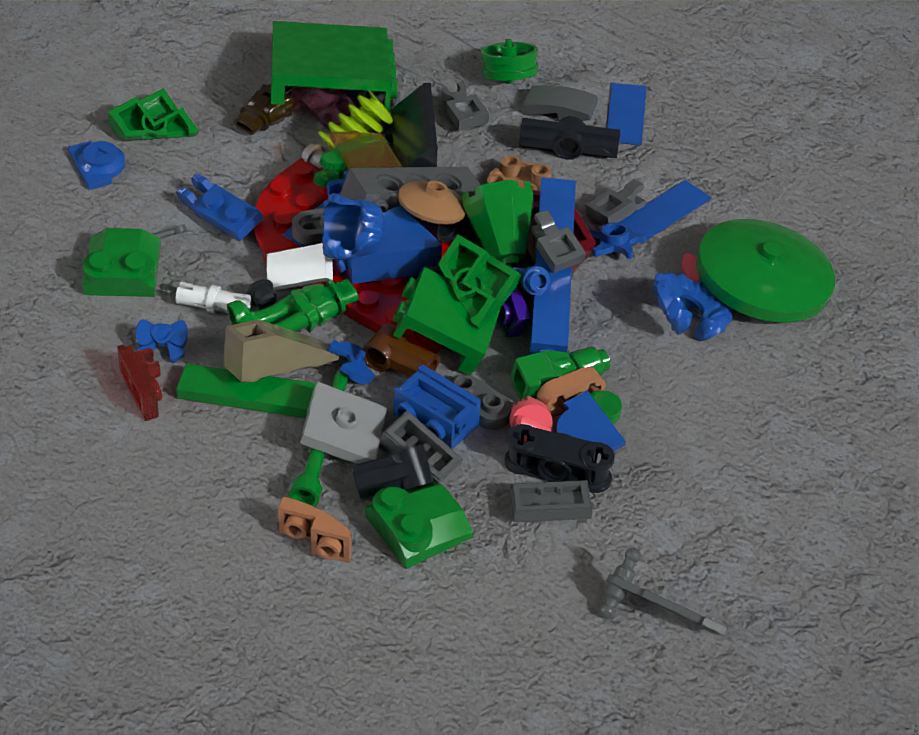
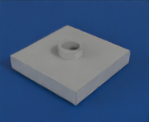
M317 381L312 392L300 444L355 464L375 460L387 407Z

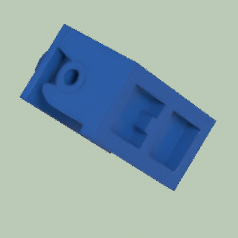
M423 364L414 375L404 382L400 389L398 387L394 388V415L399 418L408 410L451 449L455 448L479 426L481 399Z

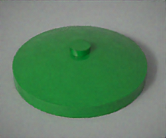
M735 219L722 222L711 228L704 235L696 256L697 271L707 289L732 309L760 320L790 323L812 318L827 306L835 287V274L832 265L825 254L814 243L796 231L768 221Z

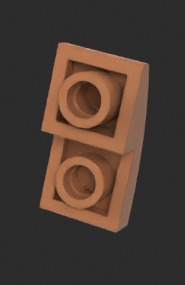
M283 496L278 507L279 533L289 535L295 539L310 540L311 552L314 555L329 560L349 563L352 557L351 531L324 511Z

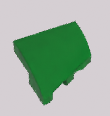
M164 88L141 100L136 96L108 112L107 123L124 140L194 137L199 132L183 107L178 109Z
M458 234L438 263L444 276L453 287L458 300L470 315L471 322L479 329L500 309L522 277L518 271L490 256L486 250Z

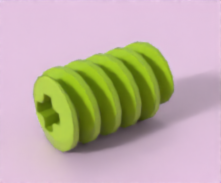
M369 89L370 99L362 95L358 96L360 108L352 104L348 105L351 113L350 117L341 112L338 114L341 122L340 126L331 121L328 123L331 130L330 135L321 130L318 132L322 140L332 151L336 147L358 141L360 138L371 137L370 129L381 133L383 128L380 120L388 124L393 122L389 111Z

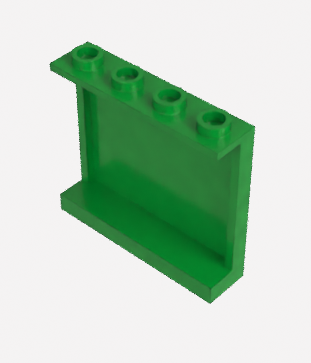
M273 21L271 104L284 105L285 86L365 91L369 89L370 91L383 92L384 107L389 111L390 99L397 98L398 82L396 79V66H394L393 40L388 39L387 28Z

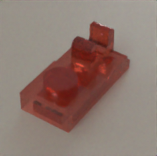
M124 344L117 346L120 373L144 421L158 418L157 402L162 400V393L155 378L160 377L161 372L159 362H154L153 350L146 348L134 352L131 345L126 347Z

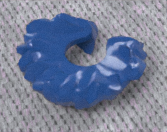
M670 271L666 274L658 272L655 275L653 292L658 296V305L671 324L672 331H675L677 335L685 332L690 327L692 313L687 309L696 307L702 312L700 324L693 332L698 341L708 340L725 331L726 326L732 320L731 307L715 297L706 286H703L701 280L693 282L691 278H686V275L683 273L675 275Z

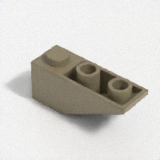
M253 320L225 326L224 367L241 382H255L262 377L275 374L285 375L291 373L292 370L305 367H320L324 363L339 360V355L327 351L329 346L320 339L265 321Z

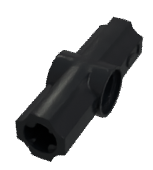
M574 116L564 117L559 122L522 118L519 146L554 150L557 156L566 160L576 159L581 154L617 158L621 130L587 126L581 119Z

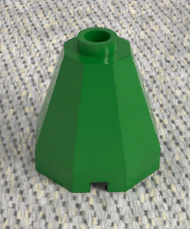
M504 180L475 187V195L469 197L468 191L461 194L463 207L466 212L465 216L483 249L490 256L509 267L520 265V260L526 258L533 210L531 182L524 181L523 188L518 187L517 180Z

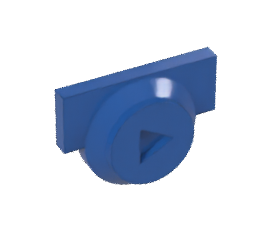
M88 141L68 147V152L89 190L112 184V178L120 174L125 167L123 152L110 142L97 141L92 143Z
M588 391L564 402V407L567 411L560 416L557 422V433H565L572 437L592 442H601L610 446L613 451L626 445L625 439Z

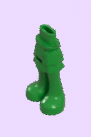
M348 279L337 283L328 280L326 281V287L323 284L304 286L299 290H292L291 295L262 310L250 311L245 303L235 300L227 303V311L232 325L261 320L295 332L305 328L310 333L317 325L320 327L334 316L346 311V305L358 301L359 298L355 288Z

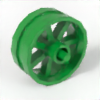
M505 39V42L488 45L480 51L481 60L483 61L481 66L482 75L490 80L507 81V83L511 84L514 83V80L533 77L539 71L536 59L538 57V48L533 44L512 42V39Z

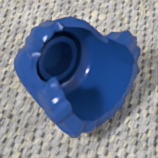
M334 193L329 195L328 200L324 201L323 255L330 259H353L376 251L379 248L384 233V217L381 208L376 203L367 200H352Z

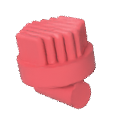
M527 396L526 399L523 398L511 407L510 427L527 424L534 428L551 431L553 424L552 416L544 402ZM524 435V442H526L527 436Z

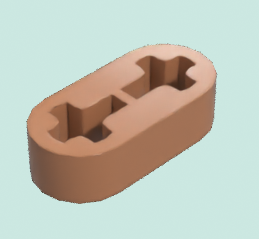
M584 367L546 382L537 392L536 399L542 401L548 407L551 416H555L567 411L564 407V402L585 391H588L590 394L594 391L605 390L606 382L594 367Z

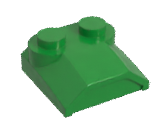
M106 228L91 236L88 253L83 261L84 278L82 288L84 295L155 297L161 238L143 229Z
M431 482L406 490L398 487H386L379 490L373 497V503L365 507V517L405 569L473 538L472 529L463 509L443 484Z

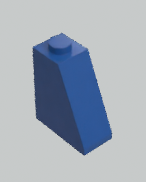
M399 205L383 213L384 233L379 248L376 251L359 258L332 259V267L336 273H341L351 284L419 275L421 269L426 265L435 267L442 259V243Z

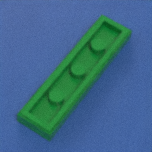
M186 363L176 392L178 399L306 418L316 383L273 376L262 377L255 382H241L227 369Z

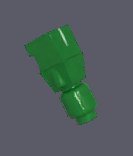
M595 347L579 349L570 352V354L568 352L544 350L543 352L516 358L509 378L520 401L523 398L526 399L527 396L536 399L537 392L546 382L581 368L594 367L602 376L603 371L609 370L610 360L604 349L597 350Z

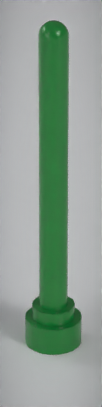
M337 370L331 387L345 391L349 375ZM311 448L304 473L292 482L289 498L313 507L318 505L322 493V486L318 477L326 454L325 452Z

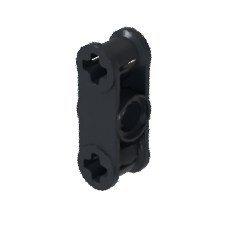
M527 424L515 425L508 430L506 443L509 450L505 454L504 463L510 472L543 479L548 482L587 480L590 493L604 492L610 487L612 474L609 468L614 463L615 453L607 444L572 437L565 433H555L534 428ZM524 435L527 436V441L525 442V444H524ZM598 453L601 454L599 463H597ZM520 454H521V461H520V464H518V463H517V458H518V457L520 456ZM593 472H595L594 482L591 481Z

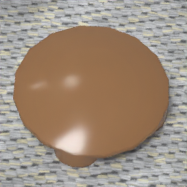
M510 155L503 157L501 165L494 168L488 174L486 184L504 180H517L518 187L524 188V181L531 182L532 190L539 192L541 177L551 178V168L546 164L521 161L519 157Z

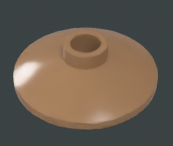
M412 181L404 184L399 190L398 200L406 211L417 218L431 223L453 224L465 217L466 212L463 207L462 197L442 182Z

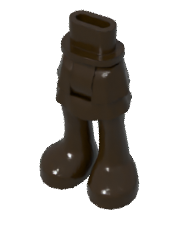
M271 83L268 85L263 84L252 96L248 104L241 108L240 115L234 120V124L238 129L249 135H254L258 130L265 131L269 128V125L273 126L284 121L285 117L292 116L293 108L298 103L317 93L326 91L328 88L285 86L284 105L271 104Z

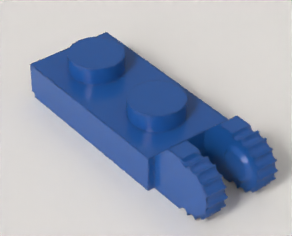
M198 173L191 180L195 188L203 192L199 199L184 187H181L176 192L178 199L192 209L195 215L237 241H241L264 219L260 210L217 184L213 185L206 177Z

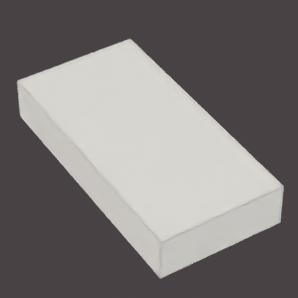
M323 243L267 254V279L273 283V290L333 280L332 259L323 255Z

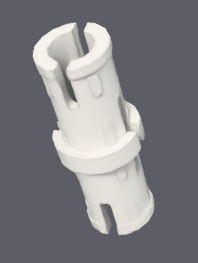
M181 281L180 287L177 288L176 292L177 304L206 309V312L215 314L216 311L228 313L227 303L235 300L245 303L249 310L251 307V295L221 290V287L216 285L205 287Z

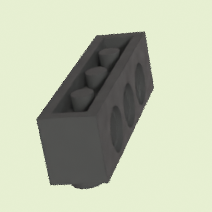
M468 167L349 168L340 195L352 200L363 199L376 203L381 208L382 213L401 205L398 200L399 190L408 182L439 181L461 197V194L467 191L469 197L474 196V188L479 186L480 183Z

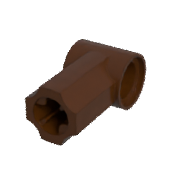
M384 324L362 348L366 353L363 357L365 363L379 372L391 368L411 377L422 364L433 371H436L439 366V355L409 342L405 333H403L400 339L394 337L393 334L396 326L392 324Z

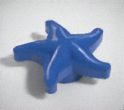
M621 222L605 224L601 232L589 230L596 244L599 245L593 248V256L595 257L617 252L625 255L627 259L633 258L631 245L646 242L645 233L629 232L628 226Z

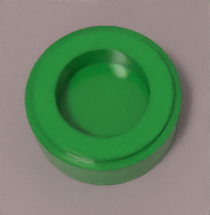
M606 390L590 393L612 424H615L621 416L622 402L620 398Z

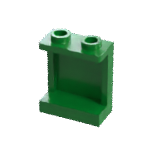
M424 267L418 278L411 277L403 290L402 297L406 298V302L402 301L394 314L392 321L396 322L397 326L393 336L400 339L406 329H412L461 354L462 357L457 370L471 375L486 354L500 309L481 329L477 328L471 322V317L463 304L458 300L449 280Z

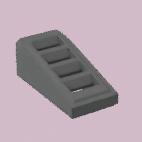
M408 410L389 426L380 438L379 446L388 454L411 448L415 443L424 444L426 452L429 450L434 453L428 459L433 481L436 483H441L463 461L458 454ZM404 435L409 437L406 442L401 439ZM441 458L447 463L437 471L433 465Z

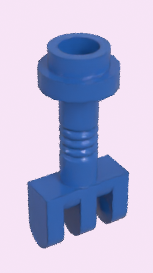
M538 266L511 267L522 275L519 283L527 293L540 295L549 287L550 276L544 268Z

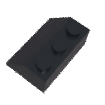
M423 83L391 109L393 122L391 124L384 123V138L388 143H391L386 145L387 165L393 164V166H388V168L437 167L438 146L431 83Z

